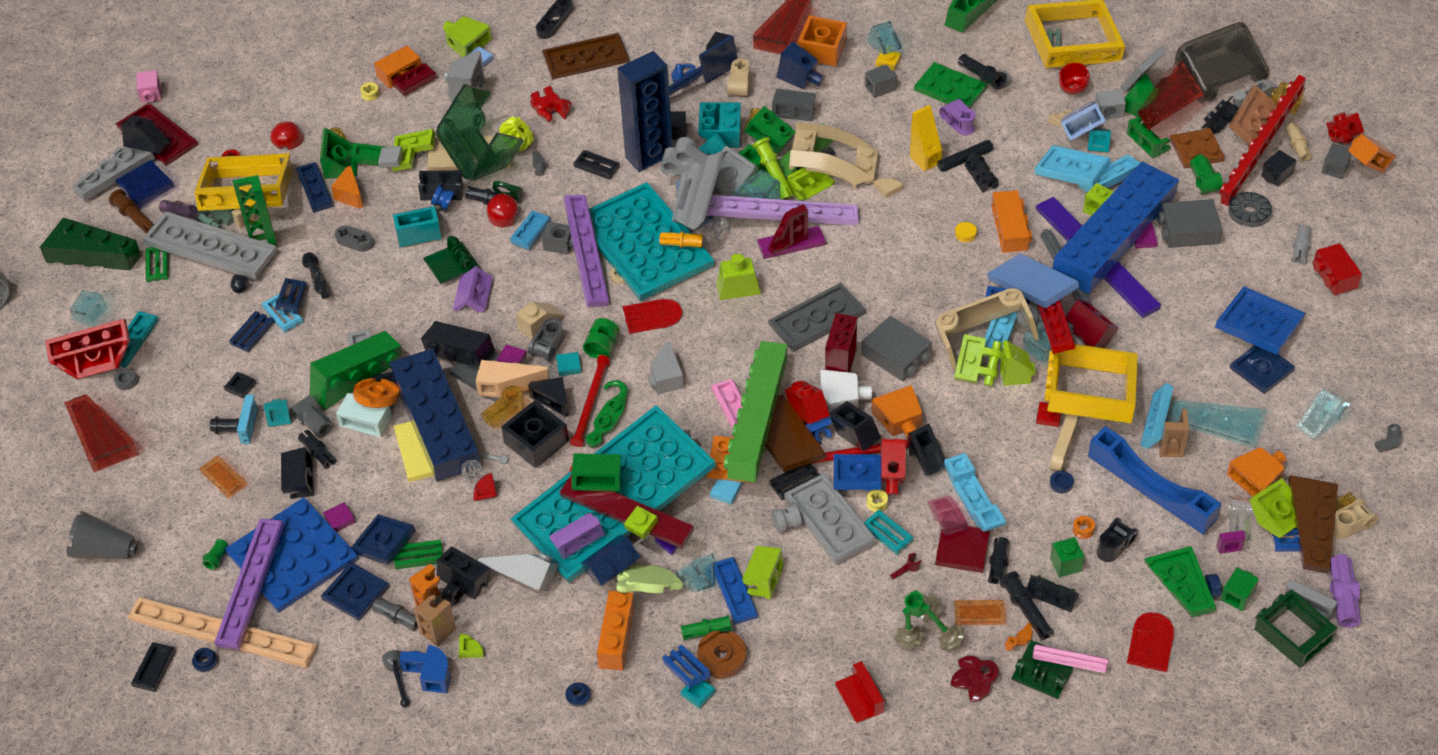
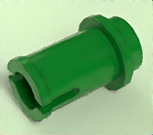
M217 539L210 551L203 555L202 564L210 570L218 568L221 564L220 560L226 553L225 548L229 544L222 539Z

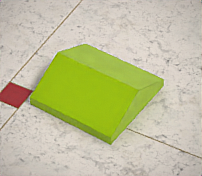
M1283 478L1249 499L1257 523L1278 538L1296 528L1295 511L1291 501V488Z

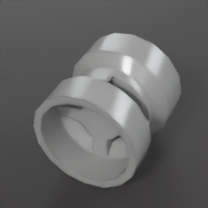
M794 503L787 505L785 509L771 511L772 521L778 533L785 532L790 526L796 528L802 525L800 512Z

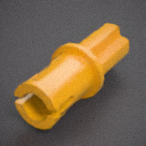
M683 231L681 233L662 232L659 242L661 245L680 246V248H702L703 234H687Z

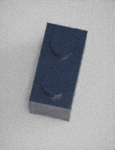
M618 535L582 561L581 564L593 583L603 586L641 557L627 537Z

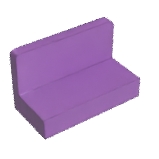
M477 266L461 276L453 310L458 311L467 305L477 312L482 313L485 311L493 277Z
M588 513L550 535V539L561 557L565 559L605 534L596 516L593 517L591 513Z

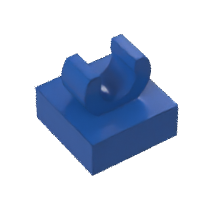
M829 416L814 423L806 424V427L813 433L812 435L817 442L821 441L818 436L819 432H823L826 438L831 437V431L827 428L828 425L832 424Z

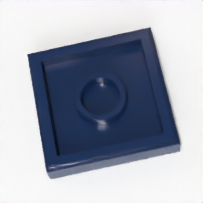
M1256 345L1232 362L1229 367L1263 394L1267 393L1295 370V366L1279 354H1273Z
M377 514L352 545L351 549L358 556L389 565L416 532V529L412 524Z
M350 562L324 591L321 599L360 621L371 609L376 599H379L390 586L388 582Z

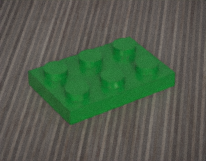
M933 62L914 85V91L946 104L960 99L969 108L974 105L987 88L986 83L936 62Z

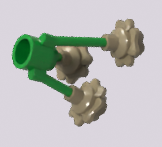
M914 590L905 597L904 603L906 607L902 612L905 615L906 625L904 628H898L897 635L894 637V640L899 642V647L914 649L915 646L922 645L925 633L921 631L919 626L911 625V615L921 617L923 622H928L930 619L937 624L942 634L938 638L942 650L952 651L962 646L963 640L966 637L963 633L964 628L962 626L957 627L956 625H952L949 628L938 618V615L943 612V608L940 606L942 604L941 599L936 598L933 593H929L926 596L918 592V590Z

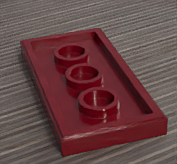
M150 103L145 104L116 123L117 128L122 131L121 124L131 116H140L151 120L170 141V146L161 154L153 153V156L165 166L198 146L196 139Z

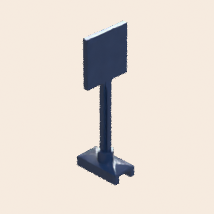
M730 35L699 55L701 66L669 86V95L671 96L702 75L704 82L707 84L731 70L732 62L738 59L734 37Z

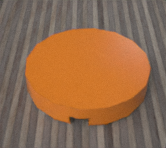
M369 378L355 384L353 398L358 404L363 406L383 408L397 402L399 399V389L396 384L389 380L381 379V382H375V379Z

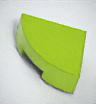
M459 634V659L484 658L481 644L470 635Z

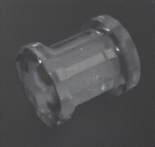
M468 460L461 466V472L464 476L463 483L469 489H474L478 480L483 477L481 474V464L476 460Z

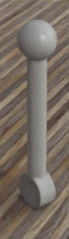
M478 452L479 457L499 461L501 464L508 463V457L505 455L498 457Z

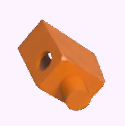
M912 385L872 399V414L892 436L904 433L908 439L909 432L922 426V410Z
M1259 447L1231 460L1227 475L1253 497L1283 477L1285 470L1283 464L1286 462V457L1281 451H1276L1270 455L1265 449Z

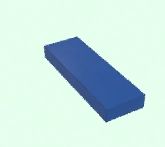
M734 557L711 563V569L734 625L758 618L757 611L750 595L747 593L746 585L743 584L742 576Z

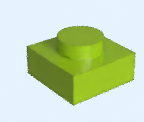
M637 506L624 522V527L645 539L657 524L658 518L656 515Z

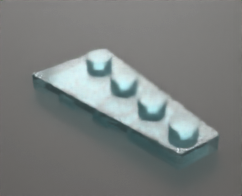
M1170 400L1165 421L1179 422L1181 410L1187 409L1189 429L1255 448L1267 410Z

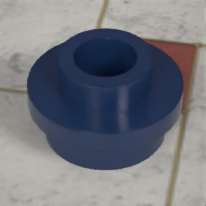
M205 647L198 649L192 658L193 667L200 672L213 669L217 664L216 653Z
M576 682L568 686L565 696L569 704L582 706L589 701L591 692L586 684ZM576 691L582 692L580 695L574 694Z

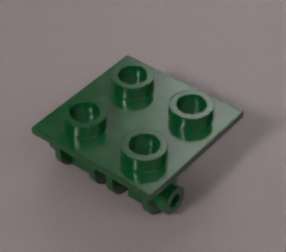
M455 236L447 238V248L423 258L440 284L464 275L475 266L480 268L463 242H459V239Z
M1031 640L1022 658L1017 660L1016 670L1011 680L1059 699L1074 667L1034 659V646L1042 644Z

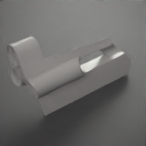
M687 137L679 138L675 148L669 147L665 150L660 166L661 171L670 176L681 175L672 217L673 222L681 223L687 228L695 230L705 220L724 152L720 151L712 155L702 153L695 147V142Z

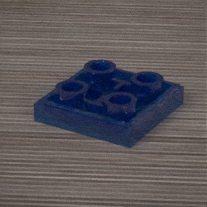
M151 160L115 180L117 186L124 190L126 195L133 199L138 207L175 187L173 181Z

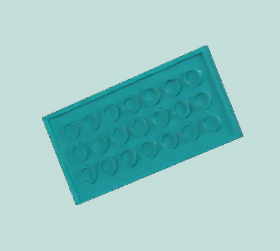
M657 405L594 453L621 454L620 491L613 492L658 511H661L716 467L715 461ZM571 472L510 518L513 525L539 552L553 557L552 562L559 564L557 571L568 583L585 571L581 564L582 561L618 535L628 537L632 534V532L625 529L623 523L560 496L559 492L570 477ZM588 513H591L593 517L596 516L605 535L563 559L552 543L550 535Z

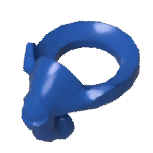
M676 64L675 69L671 73L672 81L676 82L696 70L695 65ZM690 67L687 72L683 73V68Z

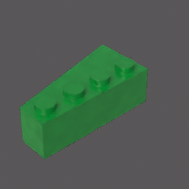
M953 0L948 8L944 26L964 32L997 0Z
M383 331L311 362L309 395L324 410L328 409L345 398L347 393L351 394L355 384L379 375L389 369L391 361L400 359L401 345L390 334Z

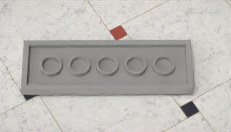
M165 212L143 238L144 245L254 280L258 278L277 253L275 245L169 212Z

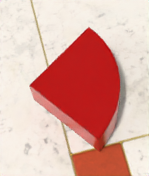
M492 472L481 477L476 483L473 490L474 501L497 497Z

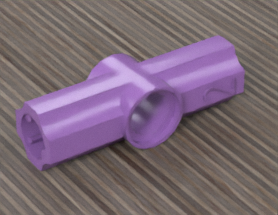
M1338 554L1332 557L1330 561V592L1333 593V600L1337 601L1335 608L1338 625L1353 628L1361 622L1358 604L1360 585L1354 578L1352 558L1344 554Z

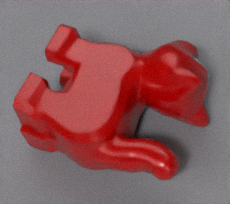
M551 86L543 89L545 93L543 97H540L539 91L530 95L531 107L536 110L538 116L545 118L547 122L552 121L551 113L557 111L565 120L572 107L570 100L561 99L553 92Z

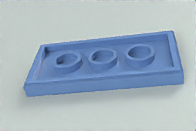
M1021 253L987 273L990 281L1006 289H1019L1024 298L1044 308L1049 307L1079 288L1077 280Z

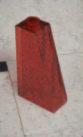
M786 0L754 32L753 49L781 54L792 41L797 44L807 18L812 12V0Z
M1181 60L1166 70L1137 113L1149 130L1203 96L1204 93Z
M87 394L64 402L93 472L138 455L132 439Z

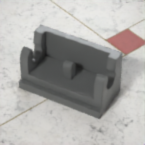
M776 89L772 100V111L779 118L812 122L816 108L814 105L817 93Z

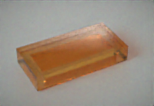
M218 455L199 468L200 473L228 499L247 486L245 480Z
M954 600L955 625H1005L1004 601Z

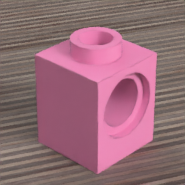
M157 70L136 73L137 91L141 103L161 100V82Z

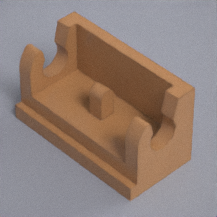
M431 595L422 604L416 605L413 609L420 634L438 647L456 629L450 602L444 600L437 607H431V603L436 600V596Z

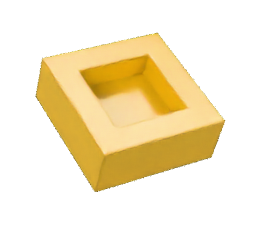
M882 48L875 61V66L880 67L887 64L894 71L901 59V53Z

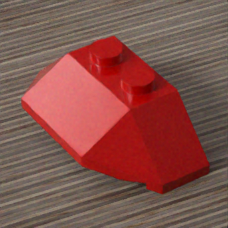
M120 319L45 340L49 363L57 366L72 377L81 379L118 369L130 339L126 319Z

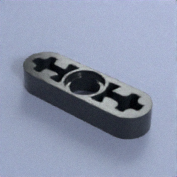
M556 0L536 25V33L539 38L548 39L555 34L573 11L572 0ZM559 17L557 20H551L550 18Z

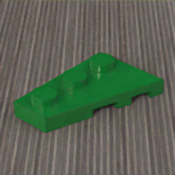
M1192 546L1144 558L1145 564L1191 617L1216 611L1215 603Z

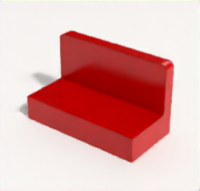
M860 661L853 664V674L836 681L835 686L855 723H860L884 713V700L863 662Z

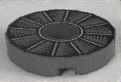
M1242 192L1233 196L1230 200L1228 214L1239 225H1249L1248 227L1253 228L1259 227L1269 221L1272 214V205L1263 195L1255 192ZM1251 207L1255 209V211L1249 212L1245 210V208Z

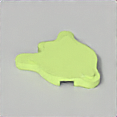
M631 564L617 575L616 589L621 593L633 591L663 593L664 587L669 586L670 591L679 590L684 587V580L681 577L659 566Z

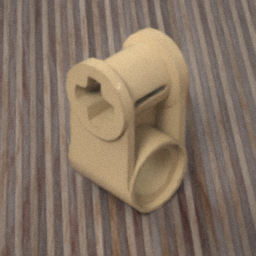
M736 59L732 62L727 85L728 95L748 96L750 66L746 59Z
M1357 499L1352 504L1337 510L1333 535L1340 539L1348 538L1375 525L1379 516L1376 513H1372L1365 506L1366 502L1363 499Z

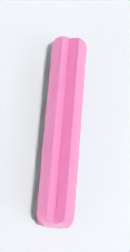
M1038 644L1034 646L1033 658L1037 660L1102 673L1106 672L1108 666V659Z

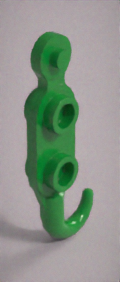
M613 380L604 385V390L616 386L620 388V392L605 403L593 422L594 431L586 436L588 446L598 447L602 443V436L610 433L623 415L626 398L629 393L628 386L624 382Z

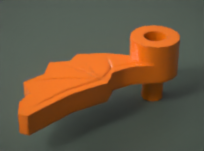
M1029 622L1016 634V637L1009 636L1005 642L1007 651L1015 649L1016 645H1026L1027 642L1031 641V635L1034 632L1031 630L1032 626Z

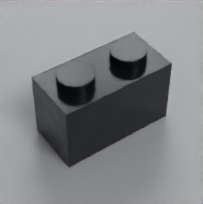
M848 401L829 413L837 434L860 450H866L881 439L873 417Z

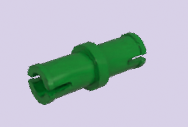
M729 615L710 620L703 618L701 622L680 625L684 641L705 636L713 631H732Z

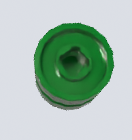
M606 318L595 319L583 344L584 352L589 357L596 359L600 355L609 357L620 334L618 325Z

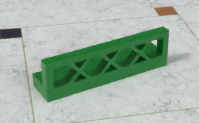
M259 175L232 180L248 237L259 241L267 239V243L278 248ZM252 185L248 192L239 189L241 186ZM248 199L256 201L252 207L245 205ZM252 214L260 216L257 221L249 219ZM257 228L265 232L263 234L253 236V233Z

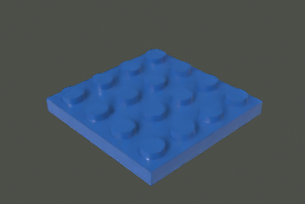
M304 497L271 518L272 520L283 521L284 528L260 593L279 613L345 569L350 562L354 563L358 560L357 554ZM256 528L225 548L226 554L240 570Z

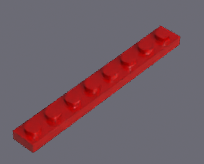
M1298 75L1294 82L1290 81L1286 89L1287 93L1285 96L1281 95L1278 100L1276 110H1271L1267 119L1268 122L1266 125L1262 124L1259 129L1257 139H1252L1248 148L1249 151L1247 154L1243 153L1239 160L1238 168H1233L1228 183L1222 185L1219 192L1221 204L1229 206L1232 197L1238 193L1303 93L1306 77Z

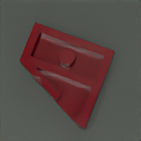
M804 204L785 212L768 247L772 255L808 239V209Z

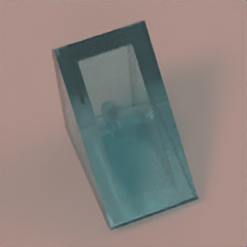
M891 21L872 26L867 38V42L882 54L902 49Z
M713 553L691 560L675 572L676 576L692 592H699L714 587L715 557Z

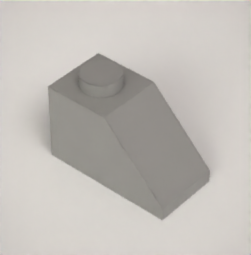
M667 342L651 363V374L648 375L650 387H655L657 395L684 388L683 374L671 343Z

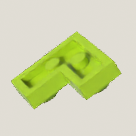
M433 128L395 136L393 147L401 146L403 155L400 166L391 167L393 172L412 168L416 152L434 149L436 133Z

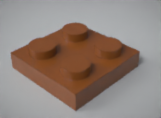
M1211 128L1170 136L1171 143L1184 169L1191 168L1190 160L1194 159L1196 155L1201 154L1208 157L1211 164L1224 162L1225 156Z

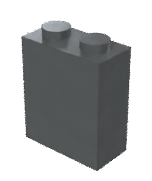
M1214 199L1162 203L1161 212L1157 213V221L1163 227L1161 236L1163 241L1166 240L1168 248L1220 244L1223 230Z
M889 316L861 341V355L903 382L908 377H913L919 366L930 361L932 357V342L897 319Z

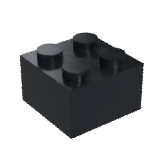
M536 400L501 426L504 444L534 468H537L569 442L567 424Z

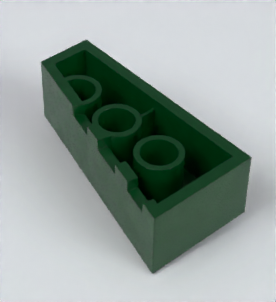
M64 217L40 246L46 263L60 262L64 265L82 264L85 267L103 266V268L130 271L141 257L136 239Z

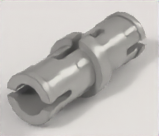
M1304 224L1299 225L1297 228V236L1293 241V263H1298L1299 257L1301 258L1300 264L1306 263L1307 251L1311 246L1309 239L1312 229L1309 225H1306L1305 231H1303Z

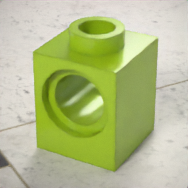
M1096 183L1085 195L1083 212L1092 216L1114 191Z

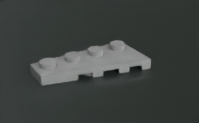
M118 147L113 152L114 156L111 159H104L99 163L98 170L90 171L74 184L72 188L75 194L84 201L91 199L119 180L128 177L132 172L146 166L155 159L153 153L128 147Z

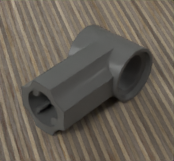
M310 395L290 407V412L294 419H299L301 421L299 424L302 425L304 423L317 437H324L334 427L333 422L320 410L317 402Z

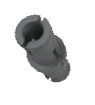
M379 597L374 602L373 611L390 619V622L402 624L413 631L416 630L415 627L418 628L415 614L406 610L404 606L400 604L395 605L382 597Z

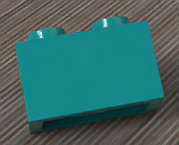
M700 102L698 135L707 140L714 134L719 133L729 148H740L741 102Z
M435 206L393 214L399 247L442 239Z

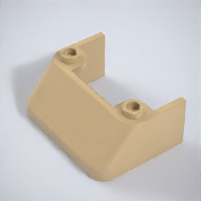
M1010 288L942 313L937 317L935 327L953 371L956 370L957 365L947 339L948 336L1021 310L1034 341L1039 340L1033 315L1019 289Z

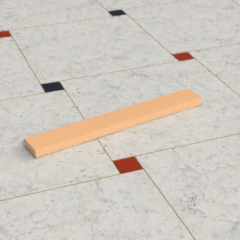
M141 597L138 598L128 615L131 621L212 643L215 642L223 620ZM248 626L240 650L307 668L317 646L310 642Z

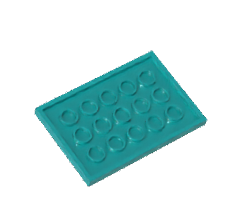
M647 182L589 208L597 249L640 301L714 266V259L703 246L702 248H680V246L660 244L659 238L662 232L681 233L683 231L687 234L692 233L683 224H677L672 221L673 211Z

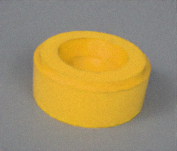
M961 222L955 227V237L959 241L971 242L976 238L977 228L974 224Z

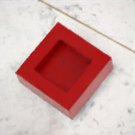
M1039 401L1036 424L1059 427L1061 413L1047 411L1048 403Z

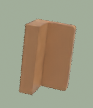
M1187 409L1181 410L1179 422H1164L1159 446V457L1184 456L1189 434Z

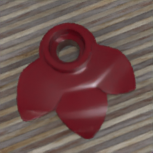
M976 656L962 657L958 660L961 669L953 674L950 685L954 688L968 689L970 702H978L990 693L991 684L999 676V668L991 660L981 661ZM987 668L990 669L989 673H987V674H983V673H982V671H983L984 669H987Z

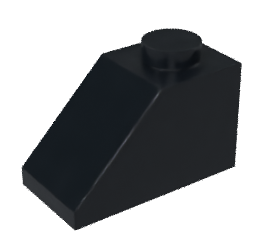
M131 116L121 124L123 147L161 154L170 146V141L149 119Z

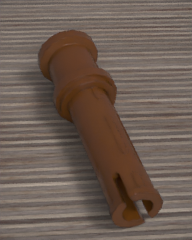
M117 189L111 193L109 203L112 206H116L121 215L128 216L147 234L155 224L137 208L136 202L133 199H129L122 189Z

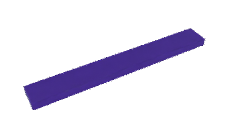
M1054 196L1036 205V210L1067 242L1082 227ZM1119 262L1103 278L1142 318L1160 310L1161 304Z

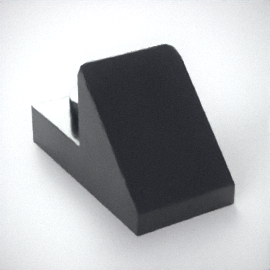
M926 424L908 433L909 455H916L925 476L945 468V457L930 424Z

